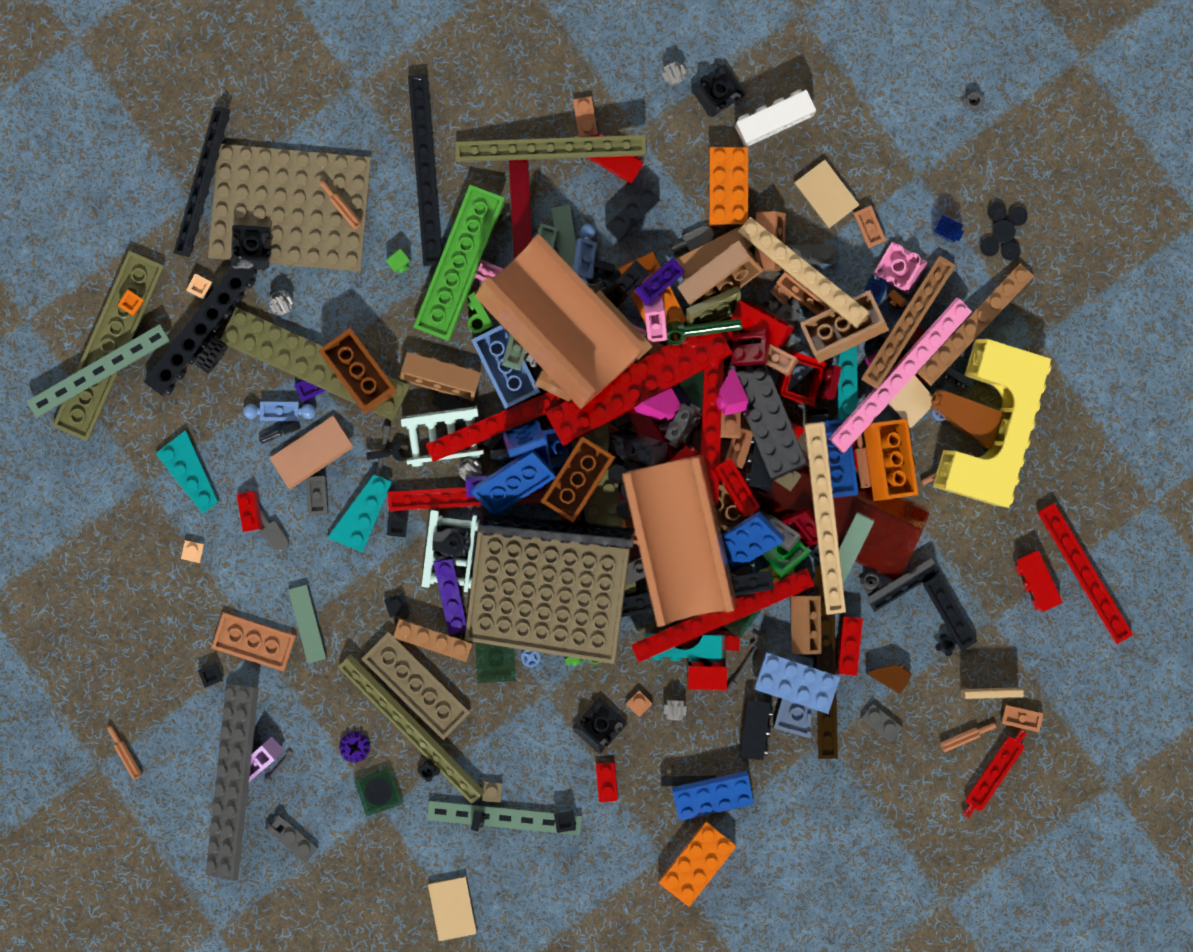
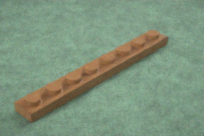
M941 256L938 257L861 380L878 390L956 265Z
M1020 263L917 373L931 386L1026 286L1034 275Z

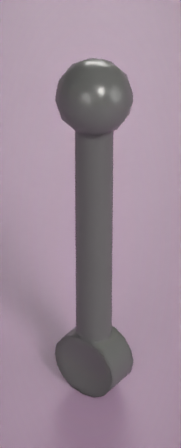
M292 751L286 752L285 758L269 776L264 778L266 783H270L272 777L284 763L293 757Z

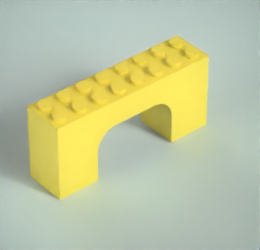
M975 339L965 376L993 385L1001 395L1002 405L1000 411L1004 412L994 445L984 455L973 457L957 451L943 450L933 487L991 505L1009 508L1014 500V488L1019 482L1020 476L1018 474L1020 467L1025 462L1024 453L1030 444L1029 436L1035 426L1034 418L1036 412L1040 409V397L1046 388V376L1051 370L1050 358L993 340Z

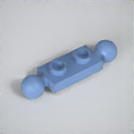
M585 224L580 230L583 238L577 239L573 271L589 286L586 280L593 279L597 243L591 241L596 233L594 226Z
M260 402V408L254 404H247L243 409V414L248 419H254L257 415H260V421H299V415H302L305 419H312L316 414V409L311 404H306L299 408V402Z

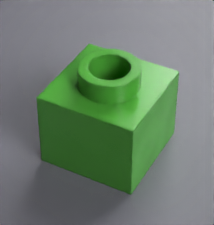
M401 249L386 260L396 274L398 272L402 274L410 268L408 264L411 261Z

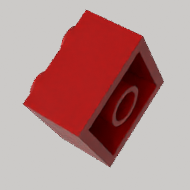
M703 661L687 664L688 690H727V666L723 665L722 661L711 662V664H704Z

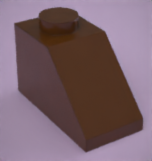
M901 663L898 666L892 664L872 669L866 673L899 694L902 693L912 676L908 672L910 668Z

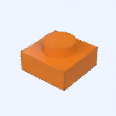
M127 289L117 306L135 316L145 300Z

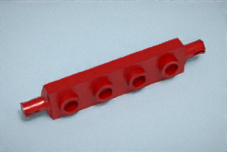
M1020 729L1015 738L1009 736L1006 738L965 798L969 805L963 815L967 818H970L975 809L983 810L1025 747L1021 742L1027 732L1023 729Z

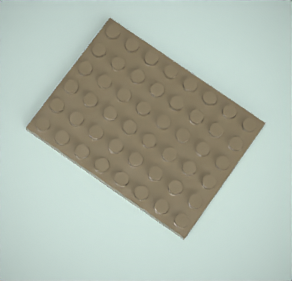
M221 144L216 166L208 258L231 260L233 225L270 227V264L361 272L371 157ZM325 181L335 194L338 193L362 222L358 229L354 230L330 201L331 197L321 187L320 182Z
M478 533L465 641L615 664L630 549H621L615 546L601 547L593 543L581 545L579 542L572 541L571 543H561L560 540L542 541L540 538L526 540L520 536L506 538L499 534L485 536L482 533Z

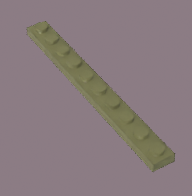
M646 135L456 142L457 162L647 156Z
M351 654L338 666L427 759L433 761L435 767L440 769V772L471 804L482 796L485 791L461 768L439 743L417 723L399 702Z

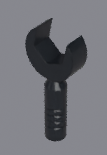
M296 421L283 426L281 430L278 429L260 436L259 441L261 444L281 437L283 434L286 435L301 428Z
M397 442L392 446L391 450L366 452V459H379L392 455L395 460L404 461L408 458L401 457L398 450L401 446L409 445L405 442Z

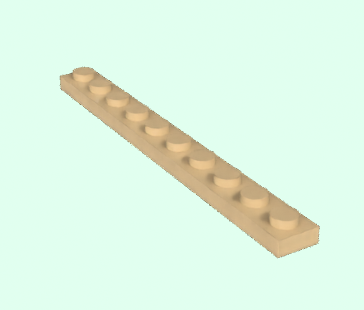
M824 422L804 424L825 611L827 615L843 613L846 610Z

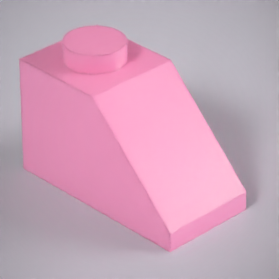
M657 296L647 305L643 302L648 342L667 340L662 296Z

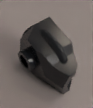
M447 528L442 532L434 531L432 551H440L443 556L448 558L466 557L467 550L469 551L471 546V540L468 539L469 533L455 528Z

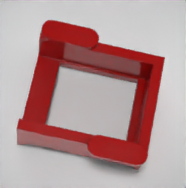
M784 351L796 357L798 363L815 368L806 397L787 391L792 372L789 377L780 372L776 386L780 398L807 407H815L817 394L828 362L823 361L819 363L816 358L795 351Z

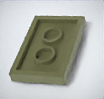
M738 286L726 289L721 294L711 296L705 301L693 304L687 308L686 326L708 323L712 320L715 322L725 321L731 318L741 300V291Z

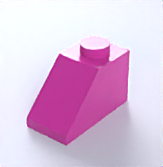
M735 369L730 370L716 399L717 407L722 410L724 416L745 411L748 404V398Z
M670 388L643 401L634 409L636 412L658 421L664 418L670 420L677 415L681 404L673 389Z

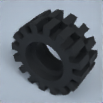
M214 337L203 349L195 365L209 374L217 366L222 356H224L228 345Z

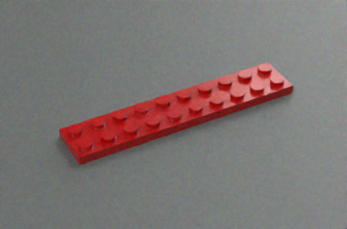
M721 332L686 337V340L681 344H668L630 365L582 409L571 399L569 402L565 401L550 409L545 414L562 445L565 447L634 409L643 401L674 387L733 353Z

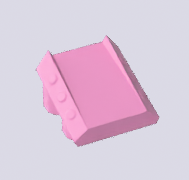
M891 242L873 275L904 293L910 294L926 269L927 261L918 254L906 250L903 246Z

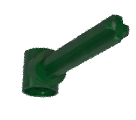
M741 319L684 326V323L673 320L666 327L667 341L671 345H679L686 340V337L741 330L742 321Z

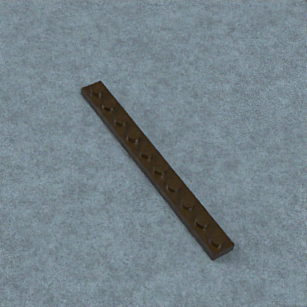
M814 566L815 596H821V654H816V669L836 675L835 614H826L821 567ZM836 692L828 714L817 710L818 759H838Z

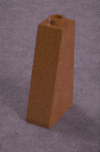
M936 390L931 399V409L980 447L992 449L1004 412L944 390Z

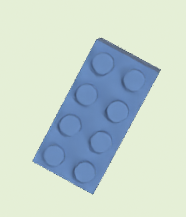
M500 325L471 341L505 409H508L539 394L540 391L537 386H534L535 381L524 360L520 371L502 366L510 334L505 332Z
M765 652L754 689L828 714L840 677Z

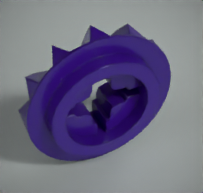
M360 732L346 734L341 739L339 745L341 756L347 761L354 763L364 760L370 751L369 740ZM357 740H359L357 747L360 748L362 752L356 750L351 755V747L347 743L354 744L355 742H357Z

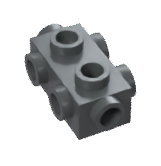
M682 404L674 420L669 423V426L658 425L661 432L666 433L664 437L670 440L669 445L679 449L680 446L684 447L689 442L694 427H697L702 414L699 407L690 404V406Z

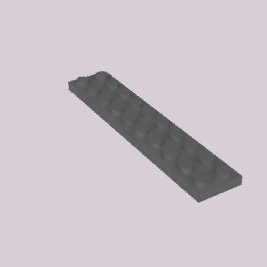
M226 684L206 875L231 881H238L259 692V688L236 684Z

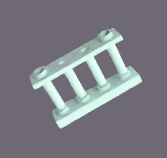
M478 407L402 416L401 425L409 429L413 456L407 459V465L412 464V467L422 466L423 462L432 461L430 455L420 456L416 431L419 424L428 426L429 440L431 442L437 439L435 428L437 422L444 421L447 424L448 434L455 431L454 423L456 419L466 421V426L473 424V420L478 416ZM477 444L469 447L470 449L460 450L439 460L466 456L475 459L479 458L480 454H484L483 447L477 448Z
M431 510L422 587L430 588V585L434 584V582L438 583L435 573L432 572L433 561L448 558L438 556V554L434 553L435 551H432L434 531L437 532V527L445 525L471 529V546L468 551V559L453 558L454 565L467 567L465 578L457 577L458 585L464 586V592H468L469 588L471 589L472 577H470L475 532L478 531L480 520H477V516L473 515L472 521L442 518V515H439V511Z

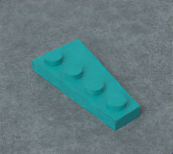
M185 430L158 451L156 455L202 514H204L218 503V499Z
M374 474L327 538L363 553L392 481Z

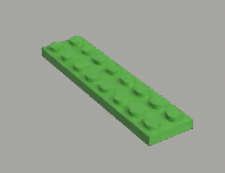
M469 185L413 328L450 342L506 198Z

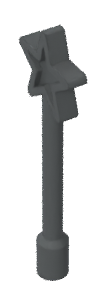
M383 426L381 450H386L387 439L390 436V426ZM379 458L376 475L385 478L386 475L381 476L384 458Z
M767 632L761 636L753 633L755 641L750 644V647L754 648L734 679L727 685L729 691L732 692L737 681L758 649L762 653L764 646L772 645L766 641Z

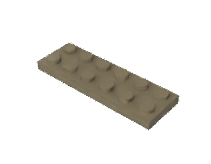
M387 632L362 658L443 740L471 713L396 638H393L390 632Z

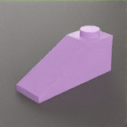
M270 737L252 753L249 782L284 752L283 748L273 737Z

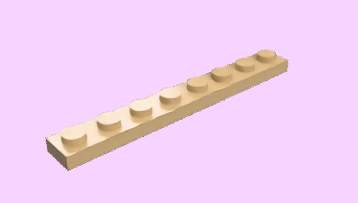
M751 217L739 229L738 233L855 328H858L869 315L866 309Z

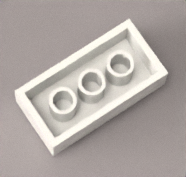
M799 89L791 93L788 99L784 100V97L779 98L768 108L765 105L756 109L755 114L751 116L748 113L739 117L735 129L743 146L748 147L813 117L816 109L808 91L802 92Z

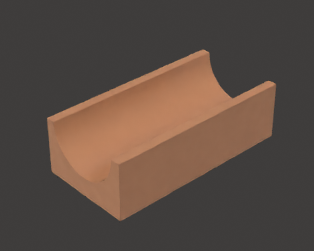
M539 234L500 273L492 278H486L475 296L580 409L634 363L645 348L639 339Z
M701 454L624 473L623 479L657 626H664L673 621L705 613L734 611L738 604L704 455Z

